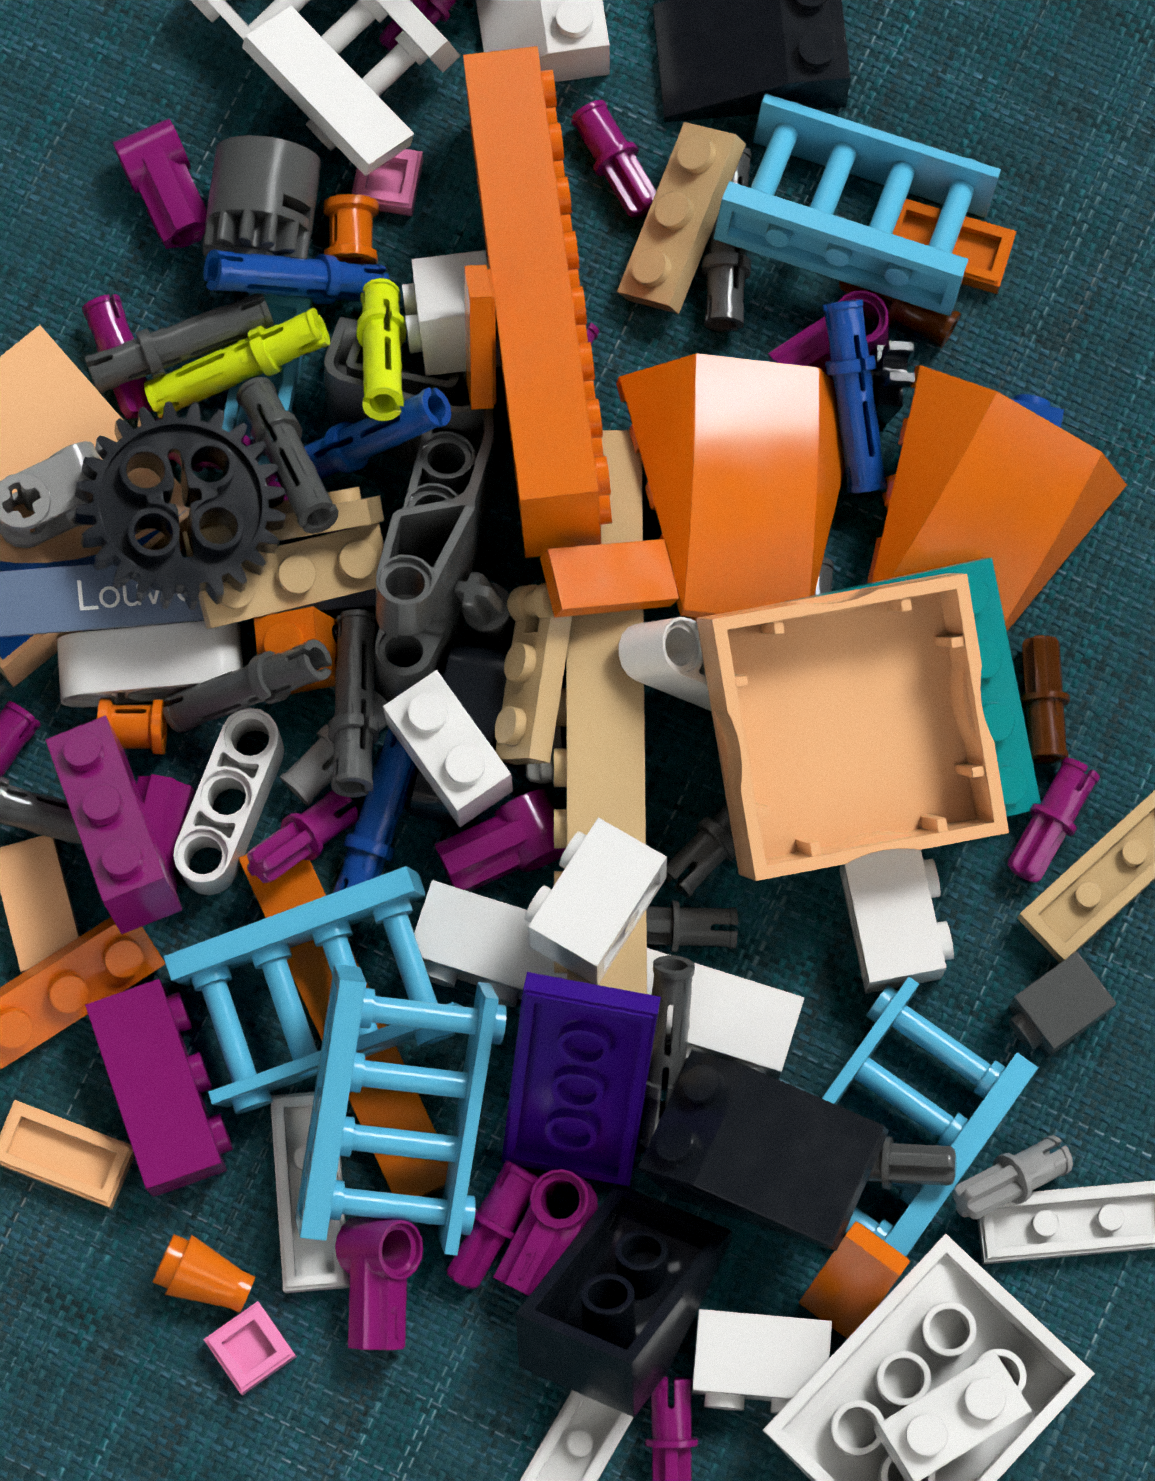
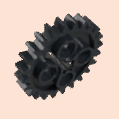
M171 402L165 403L162 419L156 421L145 407L139 408L138 427L136 429L119 418L115 422L114 429L118 442L104 436H99L96 439L95 450L102 459L85 457L83 460L82 472L92 480L77 482L75 497L89 503L76 508L75 522L93 526L82 533L81 545L83 548L102 547L95 557L94 568L101 570L114 564L117 567L113 581L114 588L122 587L131 579L138 582L136 601L142 602L150 591L154 589L160 591L162 609L169 608L174 594L177 593L184 595L185 602L190 610H195L199 592L206 590L216 605L220 604L224 595L223 583L227 582L240 593L245 590L247 578L243 568L258 575L264 572L266 561L258 551L275 554L279 539L269 531L282 529L286 515L272 509V507L283 503L286 492L284 488L267 485L277 478L279 466L278 464L271 463L259 465L258 462L264 455L266 448L264 441L246 447L243 444L247 425L242 423L230 432L222 429L224 411L220 409L209 422L200 420L199 405L194 402L189 408L186 418L177 417ZM172 452L177 453L180 457L182 499L185 507L190 508L186 525L187 537L193 553V557L190 559H185L181 556L178 508L176 504L170 503L174 488V478L168 454ZM211 462L220 467L225 477L216 482H205L193 473L192 467L198 463ZM148 468L160 477L161 482L151 488H140L129 480L127 474L133 469ZM220 523L231 531L233 538L223 544L212 543L204 538L200 528L205 524ZM156 529L168 538L169 544L162 549L149 550L138 543L135 535L141 530Z

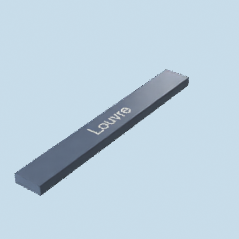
M94 564L0 571V637L204 621L199 597L195 610H190L185 602L184 595L177 593L174 594L169 608L162 609L160 591L154 589L150 591L142 602L136 601L138 582L131 579L118 589L113 587L114 576L117 570L114 564L101 570H96ZM376 588L281 612L312 606L320 611L376 607Z

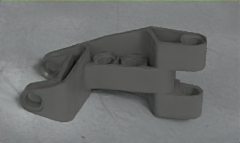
M339 318L325 355V419L329 428L345 421L354 424L369 417L362 407V400L364 398L363 347L359 344L356 336L357 320ZM402 367V395L404 400L419 394L426 388L430 387L432 389L435 387L447 397L452 415L450 422L446 426L437 427L399 446L382 452L383 454L414 464L404 506L402 509L395 511L391 517L376 573V620L380 628L375 646V685L379 694L387 701L393 700L435 670L439 671L465 621L462 612V602L455 595L454 588L457 581L467 582L470 573L477 570L491 507L494 481L493 409L471 410L466 371L451 373L447 381L438 379V375L426 376L424 373L421 376L412 374V369ZM398 661H409L411 663H414L415 665L410 667H398L393 665V663Z

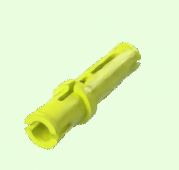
M377 278L370 280L363 286L364 293L360 295L362 314L357 320L356 336L359 344L363 347L364 398L362 400V407L370 418L377 421H388L399 416L402 412L400 406L404 407L401 346L406 340L407 328L404 317L400 314L399 301L401 293L399 287L388 279Z
M315 308L308 309L306 312L294 316L290 320L267 329L260 325L249 330L247 338L231 346L201 357L163 376L145 381L144 390L152 410L154 412L157 411V416L162 419L166 402H171L177 412L193 402L202 401L252 377L254 378L263 373L270 377L281 372L282 365L291 362L293 359L329 346L330 337L328 330Z

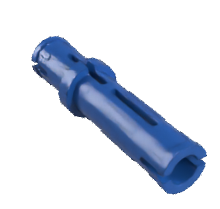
M213 249L207 254L204 263V281H208L206 287L211 291H241L255 294L301 296L311 298L314 303L321 305H330L336 300L361 302L360 295L364 293L363 286L370 280L377 278L389 280V274L385 273L386 267L382 264L346 263L339 261L333 255L325 254L317 255L315 259H300L286 256L234 253Z
M863 299L822 305L825 313L831 358L830 361L825 362L827 375H833L846 468L847 493H863L887 488L871 369H875L877 366L875 355H869Z
M426 388L419 394L404 400V407L400 406L402 412L393 420L377 421L367 417L354 424L346 421L338 423L329 428L325 437L304 446L321 480L340 471L345 473L355 472L362 469L368 463V458L399 446L437 427L446 426L450 422L452 415L447 397L438 388Z
M389 727L379 760L372 775L373 790H368V794L365 796L353 834L347 833L343 847L347 848V852L333 893L380 876L384 863L391 862L395 849L390 846L415 775L416 765Z

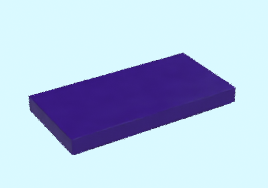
M527 972L522 993L501 1162L509 1160L519 1166L545 1171L563 1169L573 1172L582 1178L624 1186L630 1185L661 1000L660 996Z

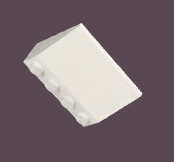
M945 1234L762 1431L811 1481H905L873 1428L991 1353L996 1352L1032 1411L920 1481H997L1095 1373Z

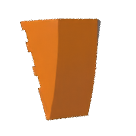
M698 353L619 376L616 381L621 402H626L632 422L629 432L635 453H640L648 480L645 490L651 510H656L662 531L659 539H665L679 599L676 602L680 616L698 618L814 595L845 470L834 381L818 367Z
M917 365L914 370L915 382L911 386L915 390L908 418L903 419L898 445H902L895 480L889 482L884 504L888 511L882 537L876 540L867 583L981 558H992L1006 630L1008 631L1127 484L1103 452L1000 392L922 365Z

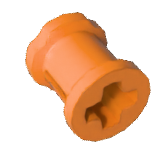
M340 194L325 199L323 213L329 217V248L324 250V254L333 255L339 261L346 263L378 264L377 251L372 248L373 218L379 213L378 201L370 196L360 194Z
M111 698L99 699L97 719L105 715L107 716L123 749H151L153 754H165L167 721L163 713V707H166L164 699H154L152 704H113Z

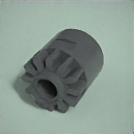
M236 136L219 142L215 150L202 254L207 256L211 250L217 249L234 253H253L307 259L321 171V160L318 155L297 143L267 136Z

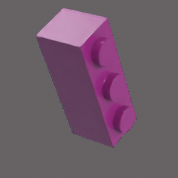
M105 715L45 739L102 901L120 933H127L182 911L125 751L107 716Z
M157 979L85 1004L146 1190L155 1197L226 1172L227 1168L222 1154L232 1151V1144L221 1114L209 1117L202 1093L211 1090L212 1085L200 1052L188 1055L181 1032L191 1029L192 1026L180 992L168 995L167 989L161 980Z

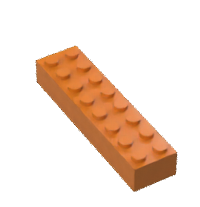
M538 46L463 55L469 121L488 269L491 271L495 293V319L525 558L542 556L547 549L601 544L600 525L612 524L609 496L611 495L607 457L603 455L601 412L599 399L595 397L593 354L591 342H588L585 297L583 286H580L579 255L576 233L572 230L570 215L572 214L568 176H565L564 147L560 122H557V98L553 69L541 71Z

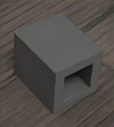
M1076 951L1014 996L1008 1006L1014 1014L1009 1019V1024L1027 1049L1033 1051L1039 1047L1048 1059L1107 1016L1117 1003Z

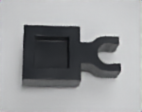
M888 341L886 345H876L869 354L875 355L877 368L871 369L879 425H887L903 407V388H909L915 382V373L907 372L908 359L914 351V342Z

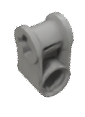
M84 441L67 446L48 459L16 474L9 475L0 481V535L6 542L19 548H31L70 529L83 525L75 522V511L77 507L89 502L75 497L78 481L92 480L82 472L84 458L94 457L101 459L92 442ZM24 504L34 514L23 518L18 510L14 511L13 508ZM35 528V531L30 533V529Z

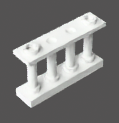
M227 0L191 1L212 23L221 15L244 40L246 34L289 6H292L299 12L310 0H274L249 25L226 2ZM359 0L321 36L339 54L375 19L381 23L389 15L401 27L403 31L395 38L398 44L362 78L378 96L415 62L420 66L429 58L444 72L460 57V54L410 0ZM311 119L306 123L307 127L330 151L336 147Z

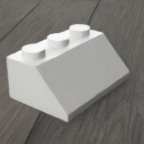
M476 0L483 52L538 46L541 71L553 69L555 82L610 75V44L603 0Z

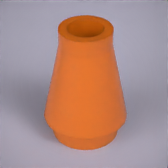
M173 1234L152 1283L166 1288L165 1295L226 1307L240 1313L256 1276L242 1271L192 1234L188 1240Z

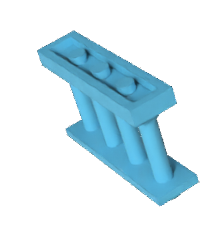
M765 93L761 103L753 143L767 147L751 188L729 181L721 200L713 239L951 316L969 260L968 258L952 254L967 212L986 218L1001 169ZM790 155L826 166L810 207L774 196ZM849 174L884 185L869 226L833 215ZM908 193L943 204L929 245L893 234Z
M405 866L163 956L171 981L186 986L193 984L195 991H202L232 1081L231 1084L208 1092L213 1105L227 1108L233 1106L235 1114L249 1112L273 1102L270 1092L317 1075L321 1051L317 1052L287 962L292 957L290 948L310 940H314L316 947L323 946L332 975L334 964L357 967L348 941V937L353 934L350 926L374 917L376 924L384 925L408 999L438 1003L408 917L413 912L411 903L426 898L418 872ZM251 962L254 963L255 969L263 970L293 1060L258 1074L256 1073L227 982L232 979L230 970ZM451 1002V1003H449V1004H446V1005L461 1006V1005H459V1004H457V1003H454V1002ZM372 1022L370 1029H359L356 1052L364 1053L365 1057L413 1039L416 1040L418 1047H424L454 1036L455 1032L389 1025L378 1029L377 1024Z
M334 964L295 1214L299 1236L305 1239L326 1241L329 1221H340L342 1214L380 1219H398L438 1225L437 1236L444 1254L458 1255L461 1234L470 1235L474 1224L475 1196L467 1195L491 1045H501L506 1027V1006L498 1004L499 998L491 983L477 982L473 1008L375 996V989L366 988L367 982L361 967ZM373 1022L469 1034L463 1072L365 1060L364 1053L356 1052L359 1029H370ZM362 1087L459 1098L453 1136L355 1124L354 1117L346 1116L349 1093H360ZM352 1151L449 1162L443 1199L345 1188V1181L336 1180L339 1157H350Z
M910 977L907 978L899 991L887 985L866 1015V1017L875 1022L874 1026L822 1097L826 1101L837 1104L855 1079L939 1138L936 1145L950 1146L955 1149L957 1168L953 1184L947 1186L892 1183L894 1187L902 1192L899 1198L909 1205L895 1226L885 1219L879 1224L857 1207L853 1212L846 1228V1233L857 1221L905 1257L1039 1068L1019 1053L1014 1055L1007 1067L997 1060L991 1065L907 1005L915 995L919 983ZM891 1027L977 1086L973 1092L984 1100L970 1120L959 1112L954 1118L870 1058Z

